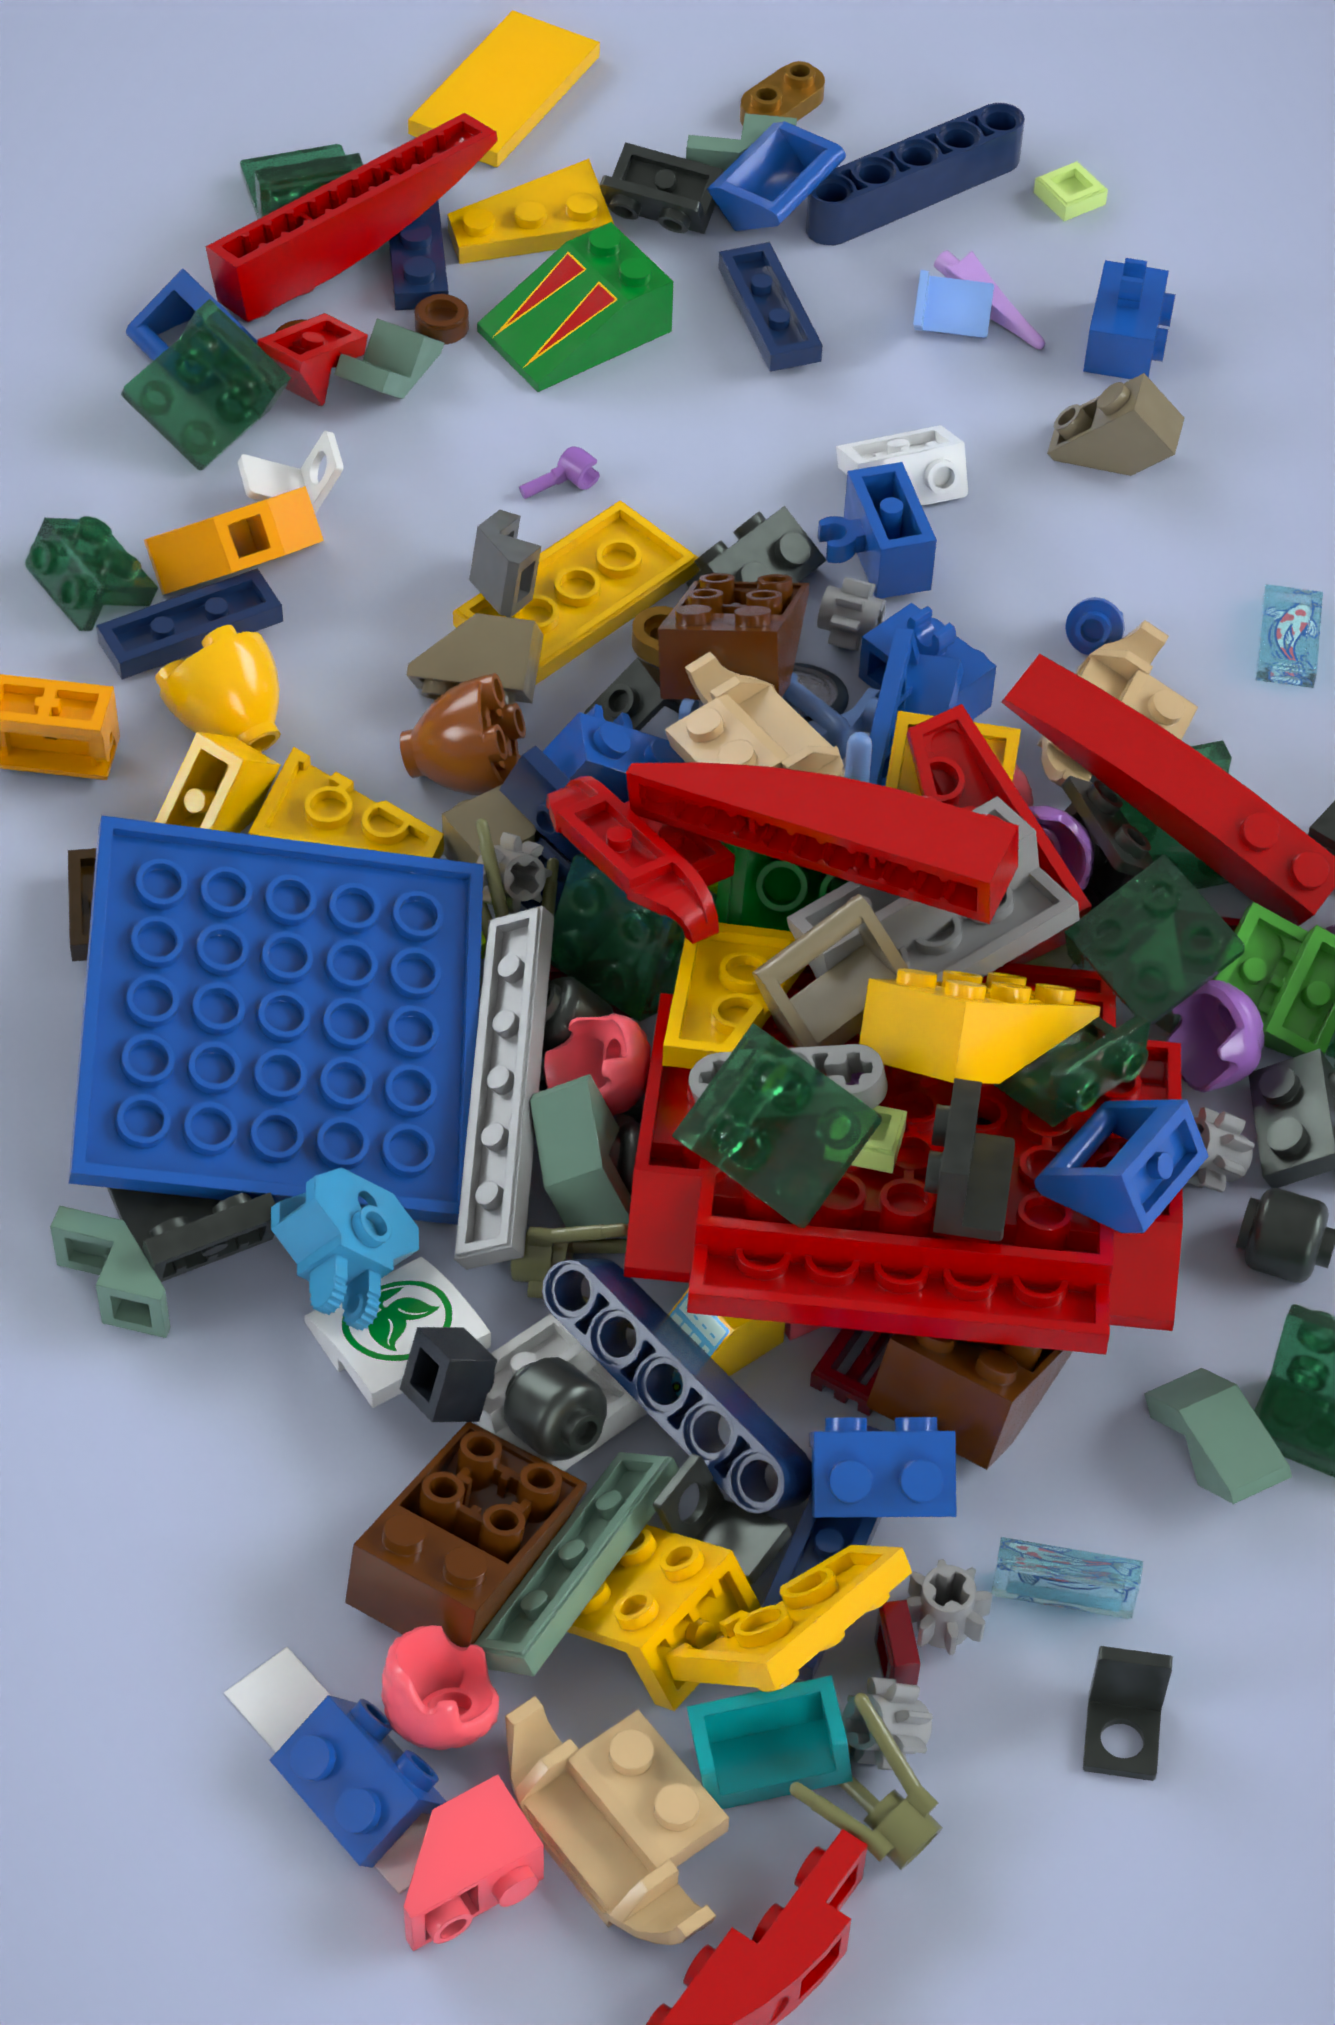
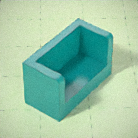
M832 1675L793 1683L772 1692L756 1691L686 1706L702 1785L722 1809L791 1795L789 1789L790 1785L794 1782L802 1783L810 1790L853 1781L848 1742Z

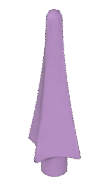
M948 250L943 251L936 258L934 267L946 278L993 283L994 292L990 319L1017 335L1035 349L1041 350L1045 346L1043 337L1012 305L992 280L973 251L961 261Z

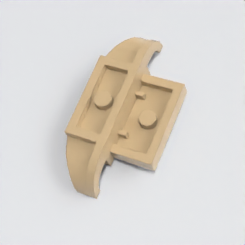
M1146 620L1122 639L1104 644L1089 654L1078 667L1075 674L1143 714L1180 740H1182L1198 709V706L1149 675L1153 668L1150 665L1164 646L1169 636ZM1042 735L1037 745L1042 748L1041 761L1044 772L1049 780L1061 788L1062 783L1069 776L1090 781L1092 774Z
M711 652L685 666L688 677L704 705L667 727L665 732L671 748L686 763L703 762L769 766L844 777L845 769L838 747H833L776 692L773 684L752 676L740 675L729 671L719 663Z
M536 1696L505 1715L510 1780L517 1804L540 1838L545 1850L609 1928L614 1924L636 1938L655 1944L675 1945L683 1943L695 1933L710 1925L716 1917L715 1913L708 1905L700 1907L694 1903L678 1884L679 1870L677 1866L728 1832L729 1816L639 1709L580 1749L571 1739L564 1743L561 1742L546 1717L544 1706Z

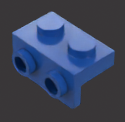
M862 1417L825 1418V1431L809 1433V1447H812V1518L957 1517L955 1431H937V1417L895 1418V1431H867V1418Z
M327 1695L269 1761L359 1866L373 1868L422 1813L431 1815L434 1808L447 1801L433 1787L439 1781L437 1774L417 1754L410 1750L403 1752L388 1735L393 1729L387 1717L375 1705L365 1699H360L356 1703Z

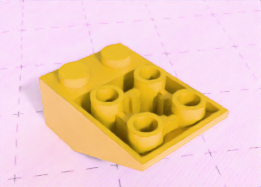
M898 968L896 979H868L859 1044L873 1048L880 1055L884 1065L952 1083L957 1078L979 1081L985 1084H1000L1098 1018L1100 1007L1074 1001L1076 990L1069 987L1036 984L1035 991H1032L1031 987L1026 986L1027 978L1012 974L988 972L986 983H982L983 976L944 970L942 981H937V974Z

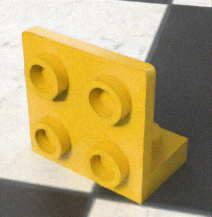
M646 1524L567 1632L626 1652L654 1704L675 1711L700 1683L674 1680L664 1655L685 1642L692 1645L693 1649H701L723 1636L718 1624L719 1622L739 1610L750 1613L762 1607L732 1550L677 1533H670L667 1530Z

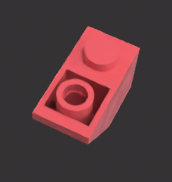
M498 1774L434 1808L431 1812L403 1906L406 1941L413 1951L431 1941L441 1944L454 1939L469 1927L474 1917L498 1904L502 1907H508L522 1901L535 1890L538 1882L544 1879V1845Z

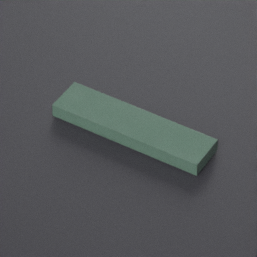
M619 1452L473 1644L480 1646L484 1650L488 1670L528 1676L536 1675L656 1512L653 1502L679 1471V1467L673 1457Z

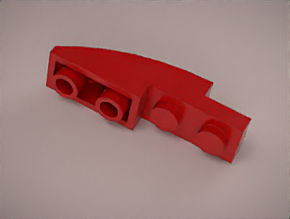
M842 1829L827 1850L819 1846L815 1847L797 1873L794 1885L798 1887V1890L787 1905L782 1907L778 1903L773 1904L759 1922L752 1940L732 1927L716 1949L709 1944L705 1945L696 1955L685 1974L683 1984L687 1986L686 1990L672 2008L665 2003L661 2004L649 2018L646 2025H776L793 2012L824 1981L847 1952L852 1919L840 1912V1909L863 1879L868 1845Z

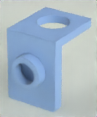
M920 270L913 322L914 329L987 338L994 284L930 276L929 271Z

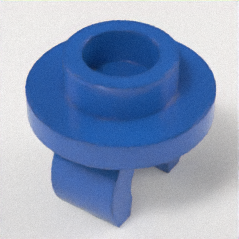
M1093 597L1078 602L1066 619L1065 629L1069 642L1079 652L1089 655L1104 644L1122 639L1125 630L1123 612L1112 602L1103 598Z

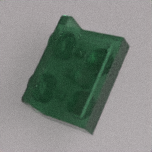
M83 516L80 519L44 517L25 561L28 571L79 631L93 630L104 605L149 607L158 590L157 585L141 568L139 560L129 554L112 535L111 528L103 521L90 516Z
M1138 1014L1115 1028L1098 1017L1002 1083L994 1084V1086L1054 1127L1077 1111H1086L1100 1096L1122 1082L1132 1081L1140 1074L1148 1059L1146 1047L1151 1023Z

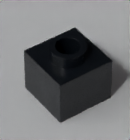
M417 1327L400 1390L431 1422H479L487 1394L491 1391L494 1384L497 1359L464 1327Z

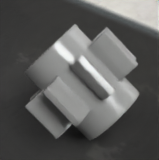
M845 577L842 589L830 585L826 588L818 613L817 627L831 631L828 644L859 651L862 636L883 622L886 600L873 597L876 584Z
M503 832L500 838V845H494L508 911L517 913L520 911L521 901L532 899L541 902L543 900L540 892L544 887L546 878L552 876V871L544 868V865L538 859L544 849L542 845L531 841L522 843L520 836ZM482 855L479 856L477 864H483ZM484 869L483 902L492 905Z
M1202 1107L1200 1108L1198 1118L1194 1117L1209 1157L1187 1183L1200 1188L1205 1186L1221 1193L1225 1191L1226 1182H1233L1245 1176L1252 1161L1254 1143L1245 1136L1240 1135L1246 1123L1244 1119L1224 1111L1218 1113Z
M944 1559L938 1560L937 1567L932 1569L926 1577L917 1572H913L910 1575L908 1593L911 1597L906 1599L912 1623L917 1622L918 1646L922 1647L929 1643L938 1648H945L949 1655H953L956 1646L961 1644L967 1637L977 1642L982 1640L985 1620L982 1617L990 1613L992 1592L976 1591L974 1581L975 1568L971 1567L964 1570L957 1566L947 1565Z
M869 1677L867 1681L868 1694L866 1695L878 1715L881 1716L905 1759L906 1754L926 1753V1744L931 1735V1720L933 1716L932 1713H929L927 1707L917 1700L920 1687L896 1683L895 1679ZM849 1695L847 1698L848 1703L843 1711L842 1721L847 1742L856 1749L853 1760L856 1763L875 1764L881 1770H892L854 1703L855 1696Z

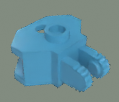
M341 1167L314 1176L306 1182V1193L279 1201L271 1207V1230L296 1262L297 1276L309 1281V1293L311 1294L309 1300H311L310 1305L313 1306V1309L330 1315L331 1312L335 1313V1310L340 1308L342 1303V1309H344L342 1316H344L343 1321L346 1322V1325L362 1331L364 1328L368 1329V1326L373 1324V1320L377 1318V1312L380 1310L381 1278L392 1272L394 1266L419 1250V1227L395 1195ZM358 1196L365 1199L368 1205L362 1208L358 1202Z

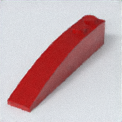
M463 113L205 246L217 301L246 322H250L268 315L276 307L297 296L310 293L316 286L337 276L380 248L419 218L459 182L498 141L497 132L470 115Z
M1039 653L1001 701L1007 708L1253 902L1300 926L1316 914L1334 890L1335 856L1200 752L1143 714Z
M703 762L631 763L626 771L630 809L638 816L990 924L1018 868L1019 825L1003 821L1001 818L991 814H979L949 805L931 796H919L896 788L835 775L769 766Z

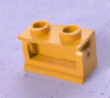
M0 674V769L99 780L108 779L120 739L114 686Z

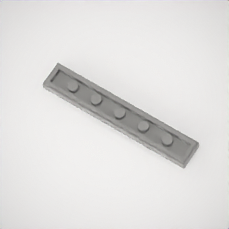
M544 906L488 920L454 1260L466 1270L524 1257L535 1139L530 1099L533 1094L539 1092L554 916Z

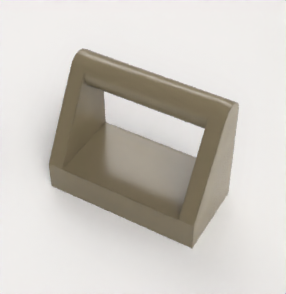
M857 894L753 971L752 974L777 1029L796 1048L845 1044L861 1032L868 979H896L898 968H909L868 902L860 894ZM858 928L864 944L789 999L780 984Z

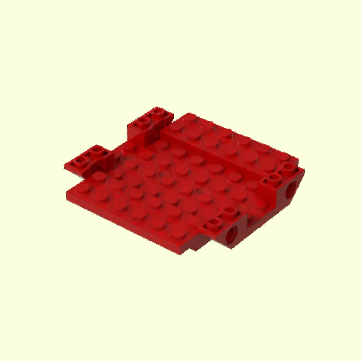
M1016 963L1005 964L993 971L1027 978L1026 986L1031 987L1032 991H1035L1036 984H1051L1075 989L1074 1001L1099 1006L1100 1013L1098 1018L1002 1083H982L977 1118L989 1120L992 1124H976L975 1133L1011 1137L1015 1140L1003 1239L992 1241L933 1232L938 1194L924 1192L930 1150L944 1151L942 1146L931 1145L937 1104L951 1105L954 1083L883 1064L888 1090L885 1098L878 1106L907 1111L905 1131L893 1173L826 1161L827 1143L836 1115L714 1121L699 1113L689 1086L691 1069L662 1066L663 1045L674 994L661 993L634 1165L624 1277L689 1283L687 1313L1103 1355L1107 1353L1110 1325L1173 1331L1183 1230V1188L1144 1233H1120L1041 1195L1037 1191L1034 1182L1035 1178L1105 1101L1182 1099L1181 1043L1116 1037V994H1113V973ZM809 964L786 995L789 999L817 979ZM987 975L982 978V983H986ZM770 1016L745 1051L796 1047L777 1029L772 1016ZM855 1035L843 1045L859 1044L860 1035ZM795 1072L782 1074L772 1082L770 1088L778 1093L793 1092L785 1091L786 1075L802 1074ZM826 1073L818 1074V1077L827 1076ZM751 1078L753 1090H750V1092H758L756 1079ZM720 1081L718 1089L712 1093L724 1092L726 1083L731 1081ZM1112 1133L1083 1167H1106L1128 1140Z

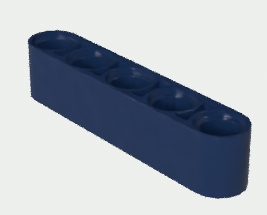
M1007 103L988 104L835 168L808 196L806 234L811 240L822 245L834 246L842 244L1011 172L1017 168L1020 162L1025 122L1023 112L1016 106Z
M603 1258L571 1259L558 1262L548 1270L543 1280L542 1294L544 1303L550 1313L689 1456L692 1453L702 1456L713 1476V1480L738 1506L748 1512L763 1513L800 1505L809 1497L812 1491V1462L806 1453L631 1277H624V1270L618 1264ZM584 1277L589 1281L591 1289L590 1298L587 1303L583 1299L581 1292ZM630 1322L636 1332V1344L633 1350L628 1345L626 1331ZM675 1369L678 1370L683 1381L680 1397L676 1395L672 1386V1375ZM721 1416L726 1419L730 1428V1438L727 1445L723 1443L718 1432ZM768 1464L772 1465L778 1477V1486L775 1494L770 1491L765 1480Z

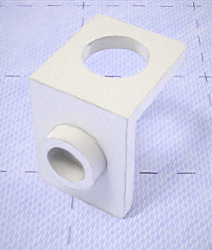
M329 431L322 433L301 469L242 454L238 460L244 489L249 498L261 501L306 486L315 514L343 471V462L335 435ZM326 455V470L322 480L318 482L319 465L322 458Z

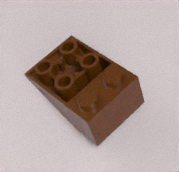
M727 573L702 575L699 581H694L658 628L661 699L688 698L700 700L688 677L685 666L708 652H711L719 663L729 671L740 675L752 676L773 684L776 692L783 697L792 678L809 596V583H792V577L783 574L760 576L757 578V582H735V577Z
M894 1334L888 1342L866 1407L894 1422L895 1418L937 1417V1431H955L956 1454L987 1470L1014 1442L1073 1351Z
M466 1422L353 1544L345 1603L402 1635L419 1626H442L447 1637L455 1645L469 1647L476 1642L569 1519L585 1493L587 1483L472 1422Z

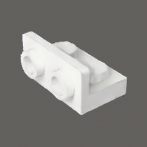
M942 425L836 446L838 468L846 475L847 471L903 462L922 506L963 498L968 494L965 444Z

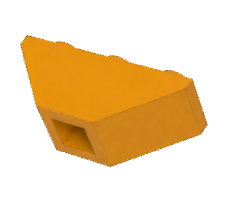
M306 486L143 539L162 595L225 576L324 541Z

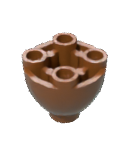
M496 673L465 681L437 698L422 714L413 729L401 732L400 751L406 771L412 778L426 776L435 783L455 792L481 795L502 785L520 759L521 755L518 751L517 739L525 738L526 735L524 717L517 703L507 705L501 680Z

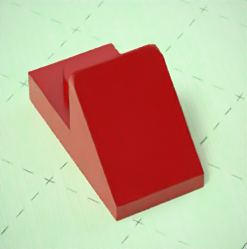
M323 313L258 339L256 351L280 386L318 406H323L326 400L331 368L337 367L341 354L354 358L364 355L368 334Z

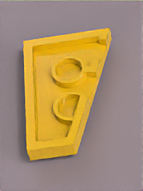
M589 158L447 214L448 233L459 264L558 250L565 242L610 222L614 224Z
M294 746L248 834L438 859L441 858L444 852L443 833L386 800L374 802L354 790V781L342 774L334 772L330 776L311 765L310 756Z
M719 923V933L692 944L685 937L663 1045L662 1066L692 1069L700 1059L707 1055L719 1052L745 1051L771 1016L752 972L795 941L791 931ZM805 967L780 984L786 994Z
M850 1545L780 1586L779 1593L783 1601L778 1604L762 1607L750 1613L739 1610L719 1622L718 1624L723 1636L701 1649H693L692 1645L685 1642L666 1653L664 1657L673 1679L676 1681L754 1687L762 1692H772L790 1685L799 1676V1669L820 1651L838 1644L844 1638V1631L864 1613L875 1610L885 1604L890 1597L889 1592L912 1573L903 1547Z

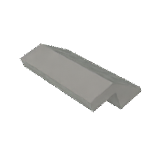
M997 796L972 811L979 814H991L1001 818L1003 821L1019 825L1018 868L990 924L851 881L788 916L787 922L795 940H797L857 894H860L874 911L908 968L937 974V981H942L944 970L967 972L983 977L988 975V972H993L1079 921V905L1069 893L1039 867L1036 830ZM858 928L809 963L816 978H819L864 944Z

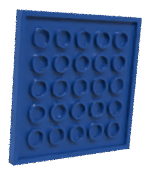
M101 815L97 837L68 1184L225 1200L240 1193H247L254 1199L271 1192L276 1204L279 1201L306 1193V1182L314 1176L342 1167L393 1193L413 1220L458 1225L479 1018L484 864ZM358 1196L360 1206L362 1208L367 1206L366 1200Z

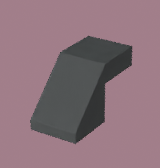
M498 510L477 526L469 580L500 615L511 618L533 600L541 546L517 539L520 515Z

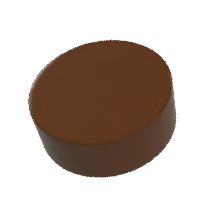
M448 294L431 295L421 300L415 307V331L417 333L444 342V345L455 343L464 338L468 333V307L461 299Z

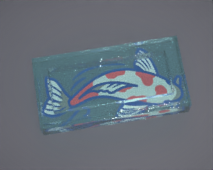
M1265 584L1262 598L1255 680L1314 688L1318 666L1323 592Z
M1001 1537L991 1592L993 1595L1002 1598L1129 1619L1133 1616L1141 1584L1143 1561Z

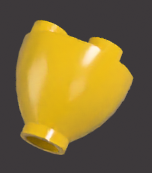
M232 625L221 626L204 637L201 643L203 646L201 650L186 660L180 659L167 664L155 675V680L160 687L159 696L165 705L195 734L196 732L235 737L261 753L270 748L281 735L275 725L280 692L278 671L273 655L259 632L246 631L237 634Z

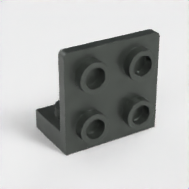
M107 1188L119 1218L126 1223L161 1282L270 1241L275 1235L271 1230V1207L275 1205L271 1192L254 1199L247 1193H240L225 1200Z

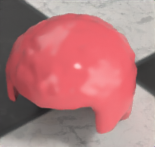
M614 1013L609 1016L577 1017L572 1019L568 1026L569 1031H571L570 1037L561 1045L545 1053L543 1073L547 1089L591 1074L612 1115L628 1111L643 1096L647 1086L651 1046L647 1041L646 1033L630 1017Z
M430 1625L419 1626L405 1632L402 1636L397 1637L389 1647L382 1674L381 1697L384 1704V1712L391 1728L403 1739L420 1748L434 1750L462 1748L486 1735L497 1722L499 1696L490 1681L486 1655L480 1646L473 1644L469 1647L457 1646L447 1637L442 1626Z

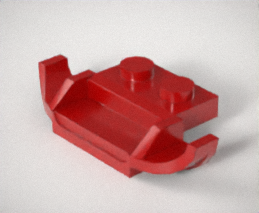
M592 776L577 777L570 780L565 787L547 794L546 808L549 809V815L555 831L562 833L627 894L628 900L659 915H666L675 920L682 927L685 937L692 944L719 933L718 914L707 886L733 876L735 855L720 841L636 815L630 809L629 801L623 803L604 784Z

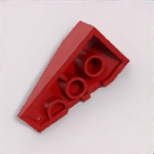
M963 704L908 728L907 738L921 796H931L943 803L969 811L998 796L1036 830L1039 867L1078 902L1079 921L1006 964H1025L1078 938L1092 905Z

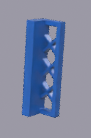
M895 627L869 736L872 741L869 783L886 785L898 711L936 716L955 707L964 672L961 658L921 655L913 629Z

